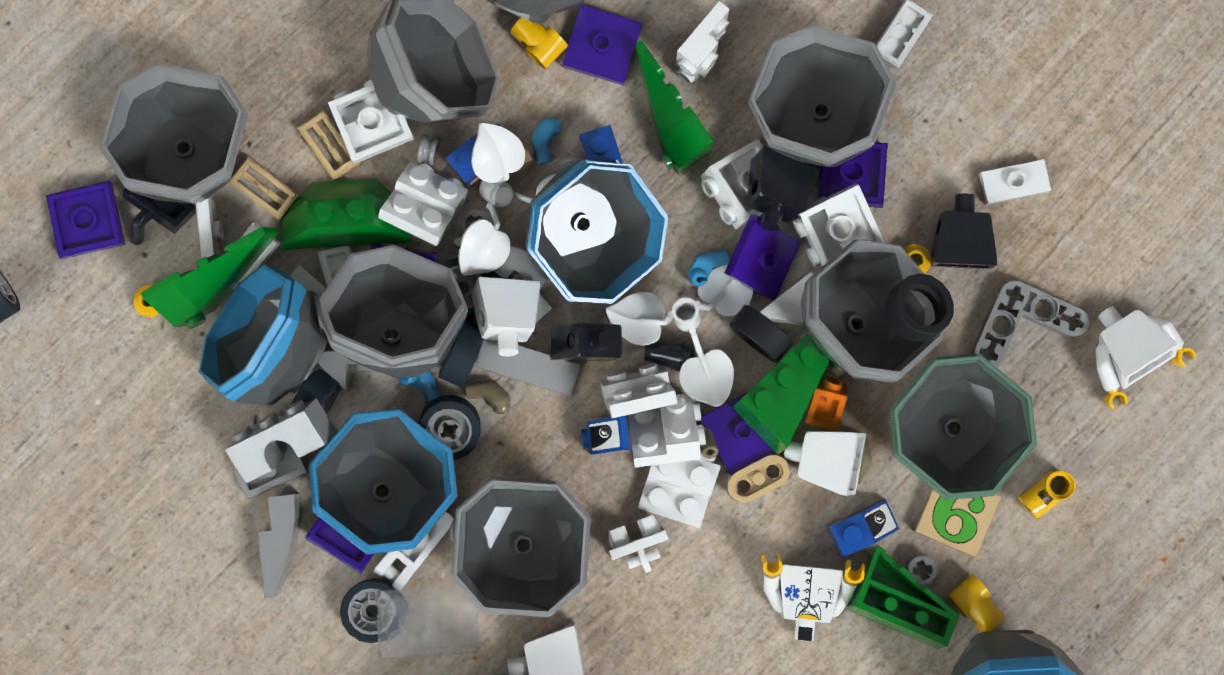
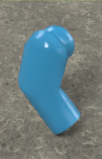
M546 117L542 119L532 135L531 140L538 165L553 161L549 142L553 136L562 131V123L557 118Z
M727 249L698 254L688 270L689 281L694 286L706 284L714 267L728 265L729 256Z
M427 371L418 377L398 378L402 385L421 389L427 404L441 396L431 371Z

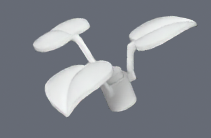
M479 123L477 138L472 150L471 164L474 173L483 180L479 187V193L484 200L488 201L486 208L490 211L493 225L485 219H478L468 226L464 232L459 248L458 263L460 273L466 276L492 272L501 267L509 256L510 239L506 233L498 230L500 221L495 208L507 206L513 198L529 204L533 199L513 191L512 187L505 182L510 178L509 173L520 170L524 164L525 150L522 142L509 130L490 123ZM556 174L547 176L539 183L536 195Z
M727 265L712 270L706 284L698 288L699 297L704 302L709 303L708 305L701 304L700 301H694L690 298H681L674 303L672 311H669L667 313L668 316L663 319L665 316V306L662 300L653 293L638 292L606 308L610 323L621 325L622 338L635 345L644 346L657 342L661 336V325H668L672 320H674L680 330L689 331L698 357L686 360L681 367L679 380L683 390L691 398L714 407L720 406L725 402L734 384L733 364L730 358L718 349L709 351L704 355L696 328L701 321L699 310L711 311L715 307L717 312L723 316L737 315L744 305H750L752 301L753 290L724 274Z

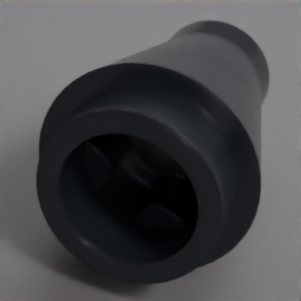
M686 340L655 342L646 345L644 360L680 372L684 362L693 358L694 346L686 344Z

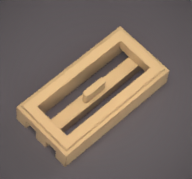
M322 110L297 127V129L332 179L337 181L340 179V176L349 173L350 169L359 166L361 162L354 164L352 159L347 163L344 162L318 125V122L321 120L325 122L351 159L342 135L326 112ZM312 127L336 160L340 166L337 170H334L307 131L309 128Z
M248 156L228 182L280 222L292 204L300 197V195ZM250 166L289 195V197L283 200L247 173L246 170ZM243 177L281 206L279 210H275L239 183V179Z

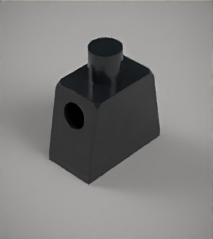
M764 146L750 162L747 200L750 208L763 213L760 226L768 231H778L781 221L790 222L799 215L806 204L820 170Z
M956 194L955 211H944L939 215L931 251V267L992 269L997 266V254L990 213L975 212L974 194Z
M576 323L551 327V360L609 362L620 359L622 356L621 325ZM570 335L575 339V344L572 349L569 345Z

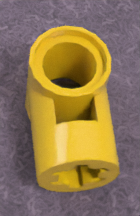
M522 17L510 31L514 38L527 47L525 50L528 55L545 70L568 47L566 41L551 27L547 26L544 28L540 23L531 22Z
M1049 470L1042 475L1038 482L1021 494L1018 499L1030 515L1038 520L1059 502L1073 495L1076 488L1075 480L1068 472ZM1056 476H1060L1064 481V488L1059 494L1053 493L1050 488L1051 480ZM1040 491L1049 498L1045 502L1038 496Z
M971 574L947 594V597L958 611L966 618L969 616L981 633L992 631L1006 617L998 606L989 599L992 597L991 593L974 574Z

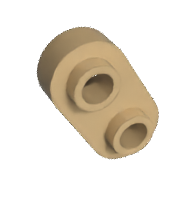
M768 455L731 475L727 482L728 493L737 502L749 503L785 484L790 475L789 465L784 458L778 455ZM770 465H774L778 469V474L774 478H770L766 473V469ZM741 480L749 483V490L746 493H741L737 488Z

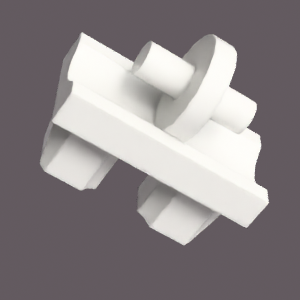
M654 515L637 520L643 536L637 540L630 542L625 525L608 531L612 548L609 552L612 560L638 551V556L627 559L629 568L632 569L643 565L645 573L652 571L649 562L661 558L659 551L654 549L645 553L644 548L669 540L666 531L661 530Z

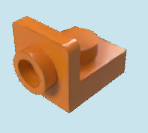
M825 376L821 378L810 400L805 423L837 432L848 397L847 385L836 377Z

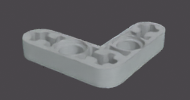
M1009 281L998 290L971 354H979L980 349L985 350L989 347L991 340L985 339L986 334L994 340L1003 341L1002 345L999 343L993 345L991 354L995 356V359L988 360L995 367L998 366L1004 358L1021 317L1069 338L1078 337L1087 331L1090 323L1089 317L1082 309L1023 282ZM1016 288L1018 290L1017 295L1021 297V300L1013 302L1009 311H1015V315L1013 316L1005 310H998L999 305L1004 308L1008 304L1010 297L1005 294L1006 291ZM1039 300H1044L1050 304L1051 314L1049 317L1040 318L1035 313V304ZM1058 314L1065 318L1076 315V322L1080 324V328L1076 327L1069 330L1068 322L1060 319L1056 321V324H1053V321ZM996 316H1002L1008 321L1009 328L1005 334H997L992 329V320Z

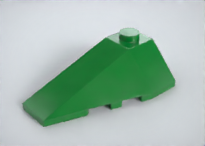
M261 227L225 246L223 249L224 255L215 254L210 257H204L196 261L197 269L179 274L177 271L146 289L141 295L147 303L174 327L188 326L189 329L195 328L207 321L205 316L216 310L278 235V231L272 227Z

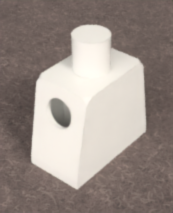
M479 277L472 288L471 296L479 332L484 340L498 341L499 355L506 357L517 355L519 353L518 342L527 341L534 331L540 281Z
M806 431L804 442L791 441L788 448L785 449L784 457L786 460L800 462L799 478L840 495H856L867 433Z
M575 624L567 625L525 641V656L507 659L509 675H585Z

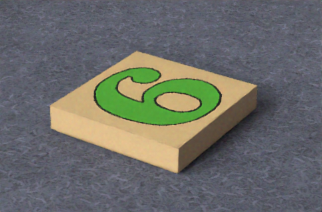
M931 488L914 532L977 558L1001 497L995 495L945 500Z

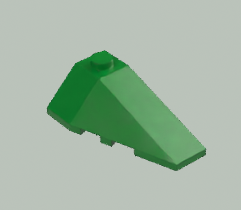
M642 40L636 43L635 52L660 148L662 149L659 155L669 170L674 168L677 174L708 156L711 153L714 141L692 108L688 106L683 109V101L678 89L674 84H665L663 79L666 76L663 69Z

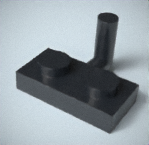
M126 188L123 190L122 197L141 210L132 219L130 241L134 245L143 243L145 225L151 219H154L166 229L176 234L196 211V206L192 203L160 201L133 193Z

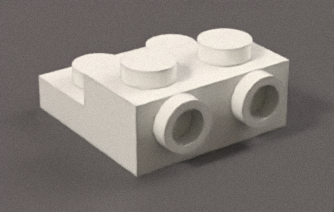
M720 1L677 50L675 67L678 70L676 72L689 84L693 81L695 82L700 75L706 78L717 64L715 61L719 56L716 53L718 43L727 33L726 27L729 24L727 18L730 10Z
M372 79L364 84V88L352 92V90L342 91L334 96L335 100L328 102L354 164L414 140L406 118L402 115L392 114L382 106L377 98Z
M759 139L711 165L700 176L703 180L701 186L704 193L708 197L716 199L721 207L719 209L720 217L726 224H732L736 230L747 223L751 214L758 216L762 214L750 208L747 204L750 162L764 147Z
M410 162L397 179L395 189L381 207L378 218L437 246L463 208L469 189L464 188L463 184L456 178L446 179L435 174L434 170L427 164L417 165Z
M856 183L827 198L823 196L805 205L801 213L797 215V219L793 220L794 227L801 238L806 236L811 247L806 249V252L814 267L820 265V268L823 267L853 240L885 243L861 188Z
M652 363L640 366L638 368L639 372L626 374V371H616L607 374V379L600 380L604 403L611 417L616 418L677 404L676 393L670 385L667 370L663 366L658 367V364Z
M686 393L676 395L677 404L627 415L635 467L701 459L700 445H706L704 426L696 425V421L701 420L699 401L692 402V398Z
M700 452L701 459L651 465L637 508L700 528L720 470V465L714 464L716 457L707 459Z

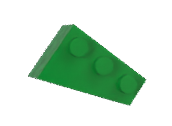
M807 334L732 408L777 454H780L788 448L830 359L819 349L812 337Z
M876 545L871 548L864 563V579L858 583L846 610L934 648L948 647L959 615L929 588L924 587L912 577L906 568L900 566L888 556L882 547Z

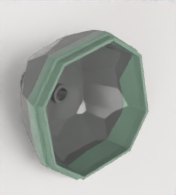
M980 353L932 357L889 408L893 456L945 500L995 496L1037 445L1032 396ZM951 422L958 425V431L954 435L948 431V425Z

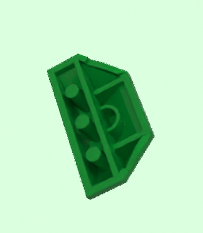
M376 178L312 182L281 219L282 250L411 242V234L378 218L380 209L391 195V192Z

